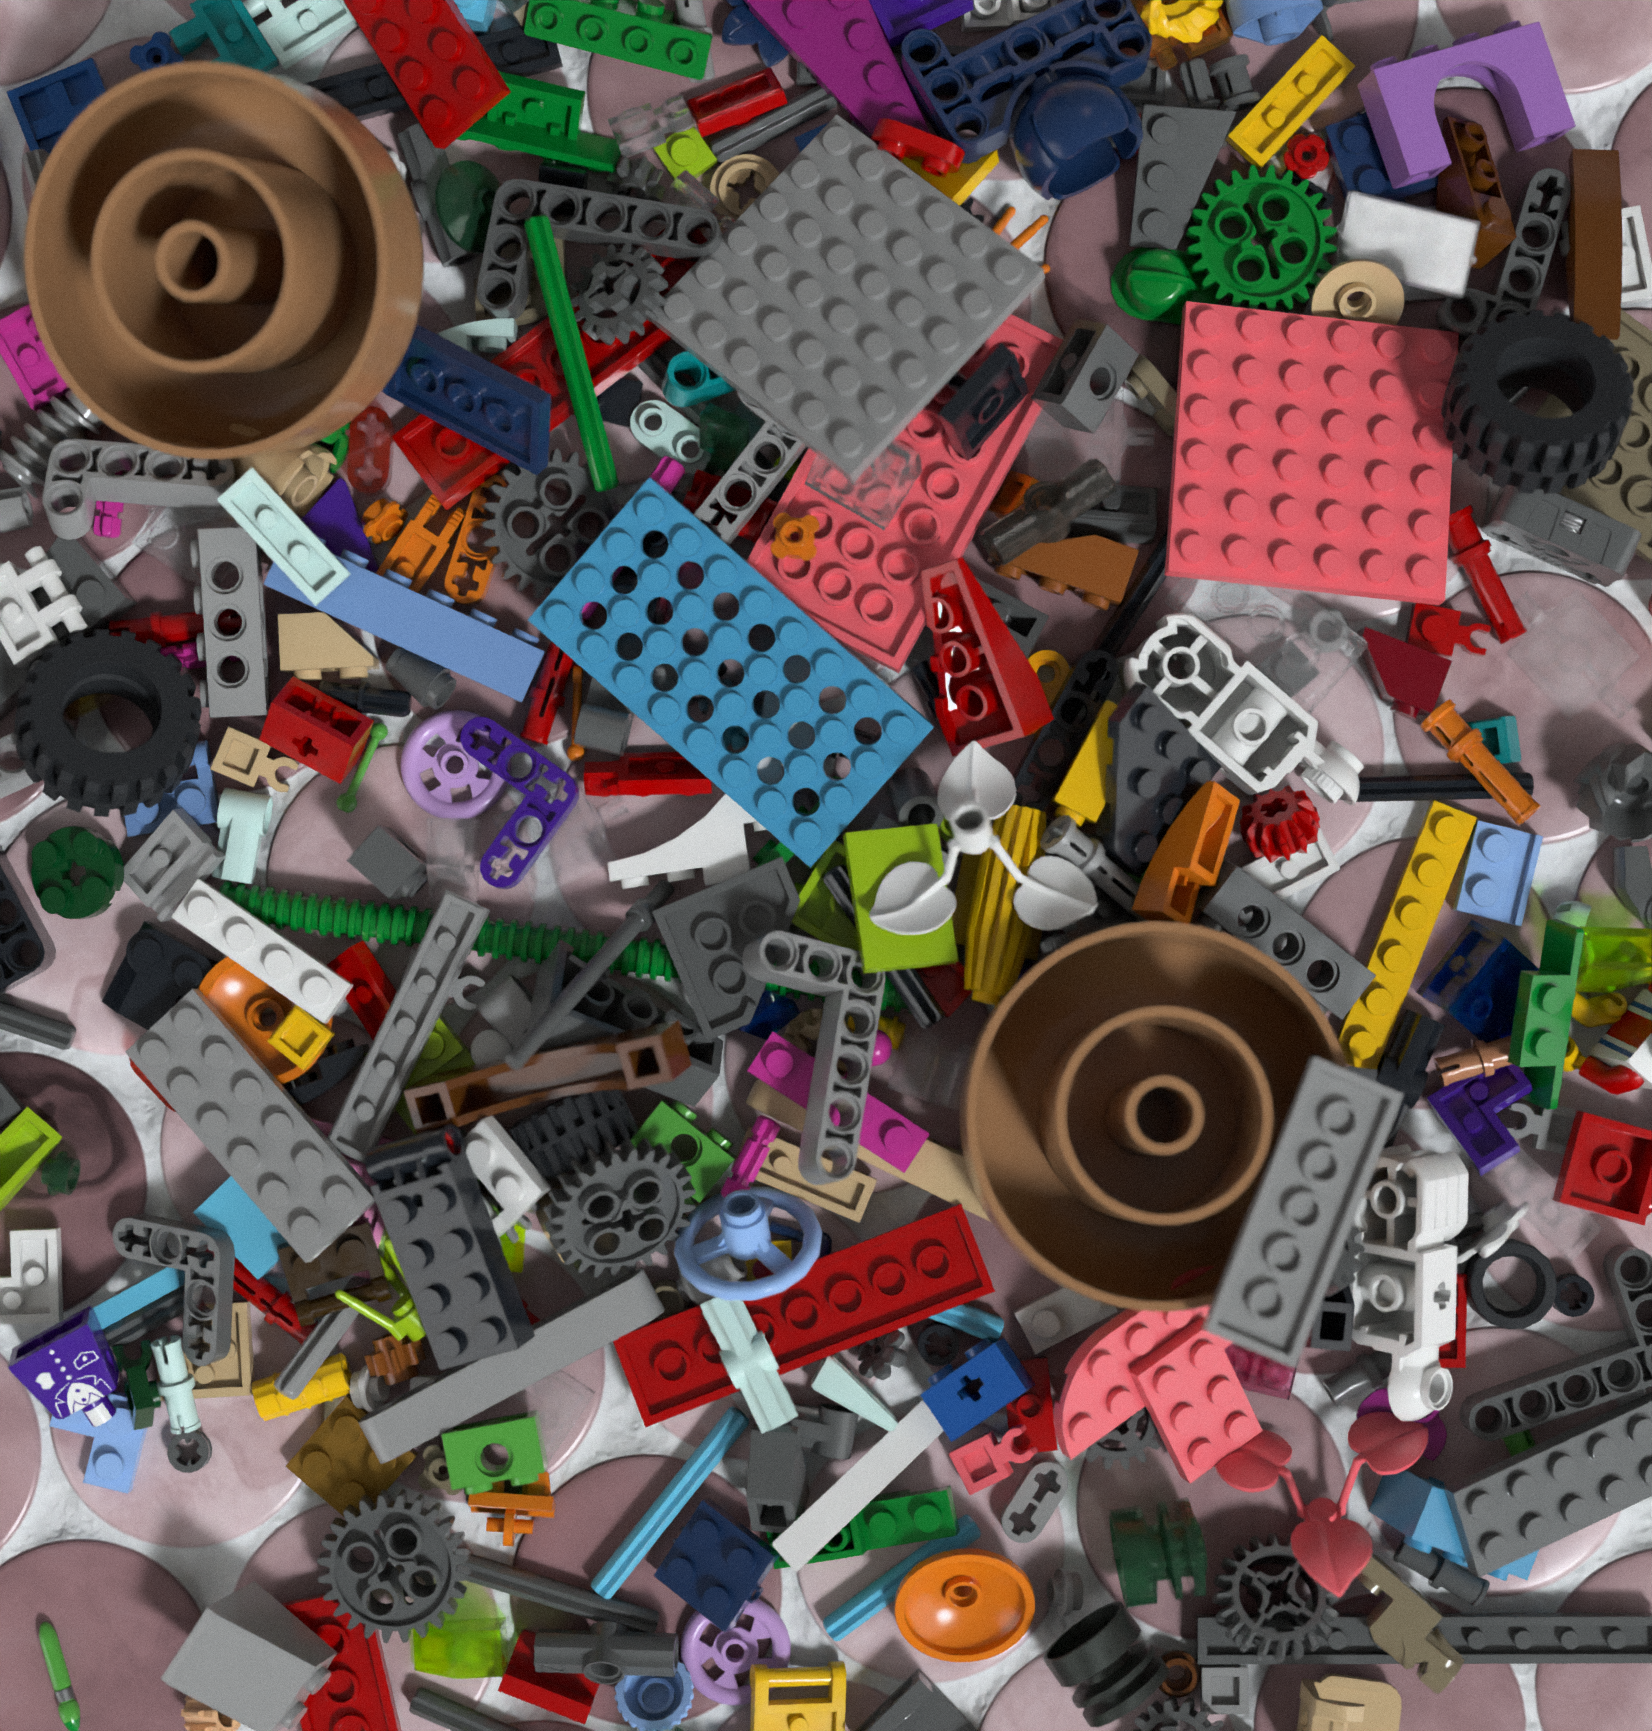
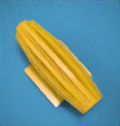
M1012 805L1003 816L994 820L992 832L993 835L998 837L999 843L1020 872L1028 876L1031 864L1036 859L1045 857V851L1040 846V842L1046 830V814L1037 809ZM990 847L983 851L982 854L963 852L954 895L956 908L951 916L955 942L957 945L965 946L964 989L973 992L971 1000L996 1005L1001 997L1017 981L1024 960H1037L1042 930L1031 927L1019 917L1014 905V896L1023 884L1014 879Z

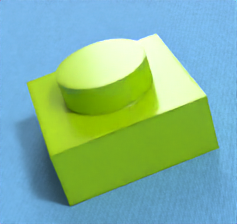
M692 122L653 147L654 153L679 189H682L718 164L716 157Z

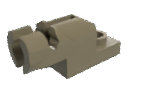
M1372 1552L1367 1565L1356 1577L1376 1596H1379L1383 1591L1386 1593L1366 1619L1372 1638L1378 1646L1405 1669H1412L1416 1663H1420L1417 1668L1419 1680L1435 1694H1439L1455 1678L1465 1660L1451 1646L1438 1628L1434 1631L1432 1630L1443 1617L1438 1607Z

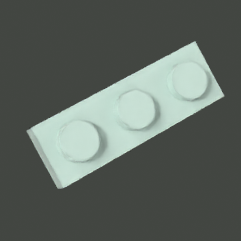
M254 468L248 470L217 499L315 606L351 575Z

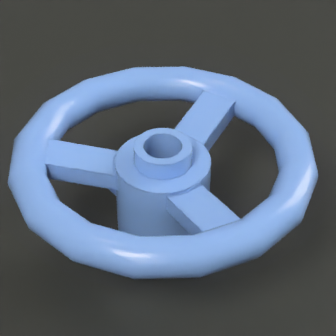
M749 1186L750 1190L734 1191L725 1198L721 1193L715 1194L691 1211L688 1215V1219L691 1222L690 1226L678 1229L679 1237L675 1243L674 1255L682 1276L700 1292L724 1300H758L785 1291L805 1277L819 1257L822 1229L813 1209L798 1197L770 1186ZM774 1207L787 1211L799 1221L804 1233L802 1249L793 1262L771 1243L768 1217ZM719 1214L722 1228L721 1234L694 1245L695 1237L703 1225ZM728 1253L740 1260L757 1258L775 1275L755 1281H726L709 1275L699 1265Z

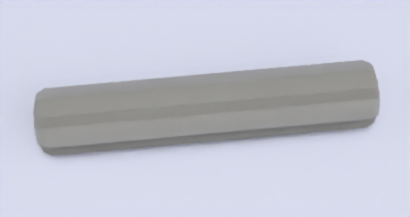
M353 1276L343 1290L367 1282L360 1277ZM349 1307L324 1315L275 1380L274 1387L276 1390L291 1400L296 1399L359 1312Z

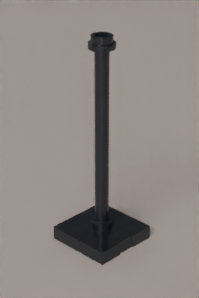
M1002 343L998 345L969 379L957 371L945 384L956 394L938 415L954 451L967 461L1029 393L1026 381L1019 370L1020 365L1015 353Z

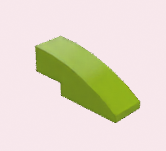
M28 1106L0 1134V1212L62 1139L59 1133Z

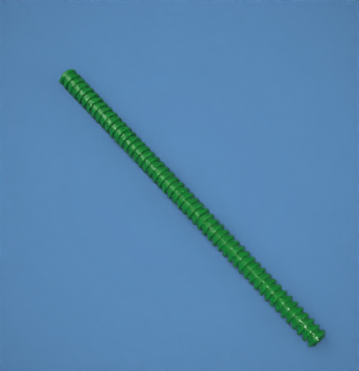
M225 881L219 889L221 893L267 925H276L277 930H284L285 926H289L292 932H298L300 928H304L306 934H312L314 930H319L321 936H326L328 932H333L336 938L342 937L343 934H348V938L351 940H355L357 936H362L363 941L369 942L371 938H376L377 943L383 944L385 940H391V944L396 946L400 941L405 942L406 947H413L414 943L420 945L434 916L432 908H426L424 912H421L418 906H411L410 910H406L403 904H397L395 908H392L389 902H383L381 906H377L374 900H369L367 904H362L359 898H354L352 902H347V898L344 896H340L338 900H333L332 895L326 894L324 898H319L318 894L314 892L310 893L309 896H304L303 891L297 890L295 894H290L289 889L284 888L280 893L276 892L274 887H268L264 891L260 885H253L249 889L246 883H239L237 887H234L231 881ZM487 916L471 951H476L478 957H484L486 953H491L493 959H498L500 955H506V960L513 961L514 957H520L523 963H527L528 959H535V964L541 965L543 961H546L561 939L575 948L572 955L588 963L610 937L605 936L604 931H598L597 935L590 934V929H583V932L579 933L576 932L575 927H569L568 931H564L561 925H555L554 929H549L546 923H541L539 927H534L531 921H526L525 925H519L516 919H512L510 923H505L504 918L498 917L496 921H490V917ZM641 936L640 941L632 940L608 968L611 970L609 974H613L614 970L621 971L622 976H628L629 972H633L636 978H642L643 974H648L651 980H656L657 976H663L666 982H670L672 978H678V982L682 984L666 944H662V939L656 938L654 942H647V937ZM813 959L812 964L808 963V967L814 976L819 977L820 968L815 959ZM852 969V980L857 987L861 988L862 977L856 969ZM885 974V985L880 1010L885 1011L888 1006L894 1007V1012L900 1013L901 1008L908 1009V1014H912ZM768 982L764 988L765 995H771L772 991L779 992V997H785L786 993L793 994L794 999H800V995L808 996V1001H814L815 997H820L822 1002H825V997Z

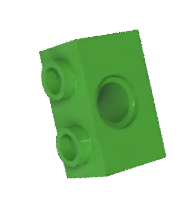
M663 1099L640 1127L634 1138L631 1139V1142L636 1148L643 1138H647L652 1148L662 1143L668 1153L673 1152L672 1140L680 1134L692 1136L698 1145L697 1154L690 1159L679 1158V1160L684 1164L692 1177L690 1182L696 1193L691 1197L700 1203L734 1161L736 1155L729 1151L734 1144L712 1127L707 1133L693 1121L698 1115L683 1102L674 1100L670 1104L667 1100Z
M538 1410L459 1424L442 1433L451 1489L464 1488L466 1495L489 1491L493 1489V1482L510 1479L512 1486L536 1482L539 1480L538 1474L545 1473L548 1466ZM491 1443L501 1444L508 1452V1461L502 1465L489 1463L484 1456V1447Z

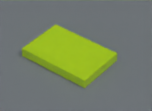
M927 824L845 833L843 841L863 974L955 964L958 961L952 916L941 927L918 935H903L887 931L875 925L869 917L879 886L887 874L897 866L907 862H922L932 866L936 870L938 878L942 876L944 864L938 825Z

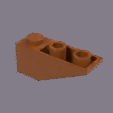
M1090 535L991 550L987 562L995 565L993 572L1018 581L1021 575H1025L1039 580L1037 587L1044 591L1063 596L1066 589L1083 595L1081 600L1083 604L1107 611L1109 605L1117 607L1121 603L1139 550L1098 535Z

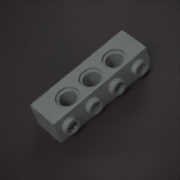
M1225 859L1222 862L1216 887L1202 886L1198 892L1194 906L1201 912L1197 918L1198 922L1206 928L1215 931H1226L1232 937L1250 944L1271 957L1292 974L1309 992L1324 1015L1330 1012L1342 1020L1376 976L1240 867ZM1251 905L1253 909L1251 920L1247 924L1239 926L1237 920L1239 912L1244 907ZM1286 933V946L1280 952L1273 953V941L1279 934ZM1320 960V973L1315 978L1308 980L1307 971L1309 966L1313 962Z

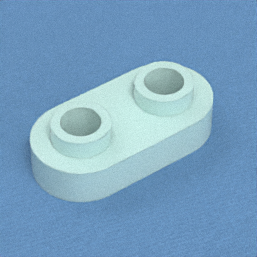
M659 400L645 401L634 409L630 419V427L638 443L660 459L663 456H668L678 461L685 468L684 475L694 476L697 469L701 471L708 469L713 461L714 448L710 437L703 430ZM651 415L660 417L662 420L661 427L655 431L648 430L644 425L647 417ZM692 442L698 445L699 453L696 457L687 458L682 454V447L686 443Z

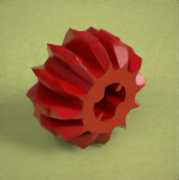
M1289 785L1285 786L1281 791H1274L1271 788L1263 796L1254 794L1253 803L1242 807V819L1239 820L1241 825L1239 828L1243 841H1246L1249 850L1254 854L1255 858L1265 856L1270 863L1279 857H1285L1290 861L1292 854L1296 852L1307 854V845L1318 841L1317 833L1320 828V817L1317 808L1313 806L1312 801L1304 790L1294 792Z

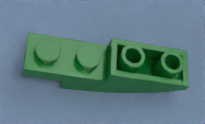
M951 1486L910 1492V1489L877 1495L806 1564L860 1556L867 1550L957 1536L960 1528ZM766 1532L769 1545L774 1548L772 1543L782 1533ZM781 1555L773 1565L774 1569L791 1567Z

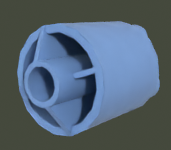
M1224 0L1233 35L1267 46L1282 44L1297 38L1323 9L1322 0Z

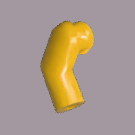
M1576 991L1571 1017L1587 1028L1613 1024L1620 1020L1621 1016L1627 1011L1628 1005L1625 997L1617 992L1586 999Z

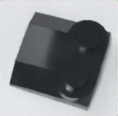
M144 921L139 931L129 940L126 955L101 1002L121 1016L149 1030L189 991L198 989L208 972L220 960L150 921Z

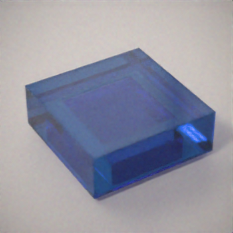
M765 990L761 995L751 1022L740 1027L739 1030L767 1040L772 1032L777 1033L797 1017L800 1011L794 1000Z

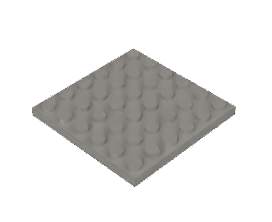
M836 115L722 235L720 247L713 254L701 257L663 297L666 300V304L655 306L653 312L658 317V320L652 323L854 483L1045 278V274L1041 266L887 151L878 150V145Z

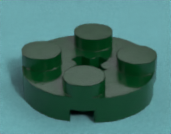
M79 826L58 829L51 833L44 841L37 843L31 853L33 861L31 869L33 888L40 900L41 907L50 914H57L67 919L96 917L113 904L109 902L113 899L115 891L121 890L124 881V864L120 851L110 839H105L95 829ZM74 862H76L77 866H84L86 869V875H82L79 878L80 885L78 886L70 878V869Z

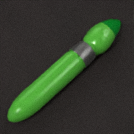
M43 1622L39 1628L40 1645L52 1687L55 1690L54 1693L59 1703V1717L69 1731H79L80 1708L78 1702L74 1699L73 1687L59 1638L52 1625L48 1622Z

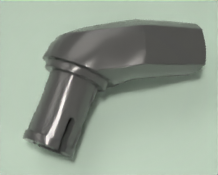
M1648 846L1613 848L1614 888L1634 917L1646 927L1652 928V868Z

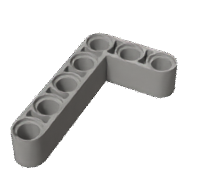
M774 931L751 941L745 947L743 965L747 973L760 981L825 997L798 1158V1168L801 1176L813 1185H824L847 1178L853 1172L856 1164L885 985V971L863 974L860 951L783 931ZM766 946L772 948L776 954L777 963L775 966L766 960L764 955ZM809 957L815 959L820 968L819 977L814 976L810 972L808 967ZM853 968L862 977L861 988L857 987L852 980L851 971ZM845 1013L849 1014L855 1023L853 1034L845 1027ZM838 1059L842 1060L847 1067L848 1075L846 1080L841 1078L837 1072L836 1063ZM830 1105L835 1106L840 1114L838 1126L834 1125L829 1118ZM823 1151H826L832 1159L830 1173L821 1164Z

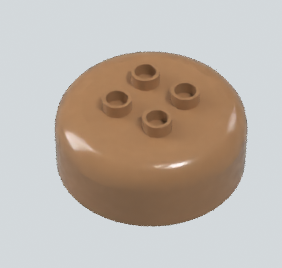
M185 62L146 71L114 86L91 103L59 139L38 179L26 225L24 262L29 304L39 336L59 375L74 395L94 415L112 429L132 441L171 455L196 459L263 457L303 448L329 436L359 415L386 387L398 369L410 345L417 325L423 296L424 249L415 206L403 176L380 141L355 115L317 89L291 78L233 64ZM232 424H240L252 427L261 433L257 436L247 437L231 431L229 428Z
M1152 921L1103 929L1079 938L1058 949L1029 969L1002 996L982 1025L969 1055L960 1095L959 1125L967 1172L979 1202L1002 1238L1034 1269L1060 1286L1094 1300L1117 1307L1141 1311L1172 1312L1210 1306L1310 1056H1315L1347 1070L1345 1058L1334 1031L1309 992L1275 960L1250 944L1206 927L1178 922ZM1214 1266L1194 1280L1170 1290L1174 1279L1185 1272L1199 1267Z

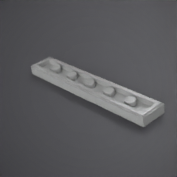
M445 890L327 1137L339 1152L365 1164L367 1150L378 1146L490 912L489 909L449 890Z

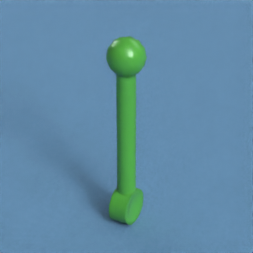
M376 722L372 726L370 731L372 737L347 792L341 794L337 799V807L341 811L350 813L357 806V799L355 797L379 741L385 739L388 734V728L384 723Z

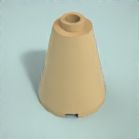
M232 424L229 428L231 431L247 437L258 436L261 433L252 427L240 424ZM315 443L282 454L263 457L231 458L236 480H239L248 470L254 468L293 512L302 518L329 490L334 476L328 472L330 463L336 465L337 460L330 451Z

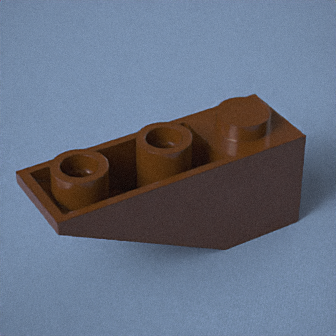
M1447 116L1443 120L1442 136L1452 163L1438 175L1436 213L1478 223L1469 267L1482 269L1509 245L1517 235L1483 126Z

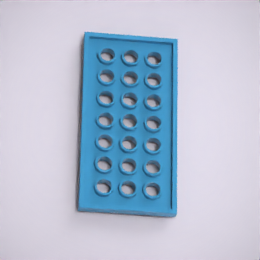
M652 477L647 479L528 619L530 623L810 868L935 727ZM653 530L661 531L668 539V550L660 558L650 557L643 549L644 537ZM688 561L699 564L704 572V580L696 589L685 588L678 578L680 567ZM621 566L632 568L638 577L636 588L628 594L616 590L612 582L615 570ZM721 593H731L739 601V612L732 620H723L714 611V601ZM656 597L666 598L673 606V616L664 625L654 623L648 615L649 603ZM592 601L599 602L607 611L606 623L599 629L588 627L582 618L584 607ZM757 624H766L774 631V645L767 651H758L749 642L750 630ZM692 628L701 629L708 636L709 646L702 655H692L684 648L683 637ZM624 633H634L642 641V653L635 660L625 659L618 651L617 643ZM801 655L809 661L811 672L805 681L794 682L786 676L784 665L790 656ZM733 659L743 666L744 678L739 685L727 686L722 683L718 675V669L723 661ZM669 664L676 669L678 682L672 690L664 691L654 684L653 672L658 665ZM835 686L845 693L846 705L842 711L829 713L821 707L819 697L824 688ZM767 690L777 695L780 701V708L775 716L763 717L755 711L753 702L757 693ZM704 695L712 701L714 711L709 720L700 722L690 716L688 703L693 696ZM870 717L879 722L882 734L877 742L865 744L857 739L855 725L862 718ZM806 722L813 727L815 740L810 747L798 748L791 743L789 729L794 723ZM740 726L746 730L749 736V744L744 751L732 752L726 748L723 742V734L728 727ZM842 753L849 759L851 769L845 778L834 779L825 772L824 761L828 755ZM775 757L782 762L784 766L782 780L777 783H768L760 777L758 766L762 759ZM801 788L814 790L820 799L818 810L811 814L799 812L793 803V797L797 790Z

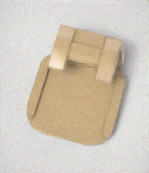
M1335 1673L1326 1674L1319 1680L1302 1678L1297 1731H1399L1402 1709L1401 1697L1397 1689L1390 1683L1378 1679Z

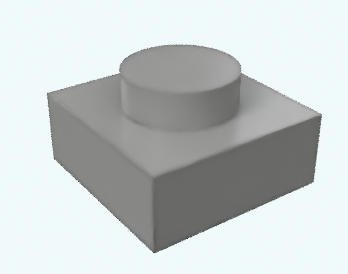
M1200 1664V1710L1209 1706L1211 1708L1210 1714H1249L1247 1664Z

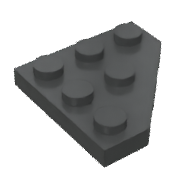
M782 857L652 911L706 1042L749 1024L753 1018L767 982L757 980L747 973L743 965L744 949L751 941L771 932H788L800 902ZM766 946L764 955L766 960L774 966L777 959L776 954L772 948Z

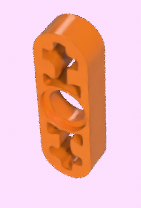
M494 474L473 490L445 576L444 585L447 594L460 605L472 606L484 599L496 564H490L489 562L491 557L498 552L496 546H492L485 553H475L468 546V537L474 529L480 528V522L487 520L483 518L474 519L477 511L484 515L487 513V510L482 508V503H489L483 497L484 491H490V485L505 487L506 483L501 475ZM463 554L476 562H487L485 570L475 566L472 578L479 584L477 591L469 590L466 597L460 596L461 589L454 584L457 577L465 578L468 572L469 564L460 562Z

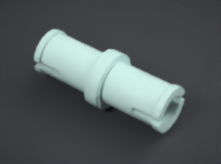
M171 1335V1342L169 1343L167 1336L162 1337L151 1343V1349L154 1352L160 1381L157 1383L158 1394L165 1398L171 1424V1433L181 1434V1427L183 1426L185 1433H189L201 1426L192 1388L195 1387L194 1375L187 1371L181 1345V1336Z

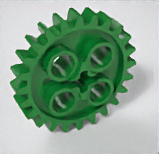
M1251 165L1245 180L1242 179L1236 170H1233L1229 175V187L1223 181L1217 179L1213 184L1217 197L1205 192L1202 194L1199 201L1206 210L1194 209L1190 216L1200 226L1189 227L1186 231V237L1197 241L1196 244L1187 248L1186 256L1199 257V261L1192 266L1190 272L1191 274L1205 272L1207 277L1199 288L1205 290L1215 286L1218 289L1213 299L1215 304L1227 296L1231 299L1230 306L1239 307L1240 303L1246 304V308L1257 309L1258 306H1263L1264 310L1275 311L1276 304L1279 303L1281 308L1288 313L1293 308L1292 296L1303 304L1307 302L1310 297L1305 286L1315 289L1320 280L1316 273L1325 274L1332 268V265L1322 259V257L1333 256L1337 251L1336 246L1325 242V240L1336 234L1337 228L1323 226V222L1330 217L1332 210H1317L1316 205L1323 195L1321 192L1310 197L1305 194L1309 180L1302 181L1296 187L1291 184L1293 178L1292 170H1288L1282 180L1276 179L1274 165L1269 166L1264 177H1259L1255 165ZM1267 202L1279 204L1284 210V219L1281 221L1269 220L1263 213L1262 205ZM1244 204L1250 205L1253 211L1254 224L1244 211ZM1227 219L1236 221L1242 229V236L1236 239L1227 238L1220 231V222ZM1256 231L1261 239L1268 237L1271 241L1265 250L1261 244L1253 246L1251 243L1256 235ZM1291 244L1299 248L1302 254V262L1297 264L1286 262L1281 256L1280 247ZM1268 260H1270L1275 271L1278 272V279L1271 277ZM1241 262L1253 263L1259 269L1260 278L1253 282L1245 281L1238 274V264Z

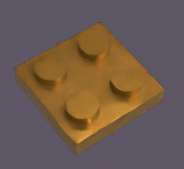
M350 1394L344 1397L285 1466L343 1517V1511L348 1504L353 1505L360 1511L359 1502L365 1494L376 1504L381 1490L386 1489L387 1491L418 1455L414 1449H411L388 1462L380 1464L358 1423L369 1412L364 1408H356Z

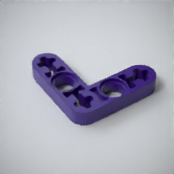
M476 717L469 720L461 731L460 741L463 749L474 759L526 795L480 861L481 875L488 884L499 889H510L522 881L576 806L579 799V787L572 776L501 725L487 717ZM490 727L492 730L489 737L503 748L507 739L512 741L510 745L501 751L496 765L491 762L498 756L495 752L483 745L478 750L474 749L477 740L472 736L477 729L485 732ZM519 752L527 753L532 760L530 773L522 778L512 777L508 771L510 758ZM543 766H547L549 770L542 776L556 785H559L563 780L566 782L563 790L568 796L564 801L555 799L550 804L548 802L551 796L550 792L537 783L533 792L528 789L529 786L539 779ZM536 817L541 822L542 833L536 841L525 843L519 838L518 826L523 819ZM510 839L515 846L528 851V854L523 859L521 855L515 853L509 862V867L513 870L510 877L501 875L496 880L494 875L497 870L492 865L493 861L496 858L503 861L507 859L512 849L504 845Z

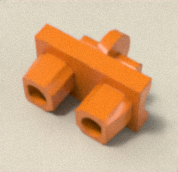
M548 1472L538 1474V1481L523 1485L522 1494L505 1493L506 1480L493 1482V1489L489 1491L470 1494L468 1506H471V1513L505 1515V1518L487 1517L486 1531L503 1532V1546L513 1547L516 1533L533 1534L534 1520L517 1519V1516L555 1518L556 1503L554 1497L551 1496Z

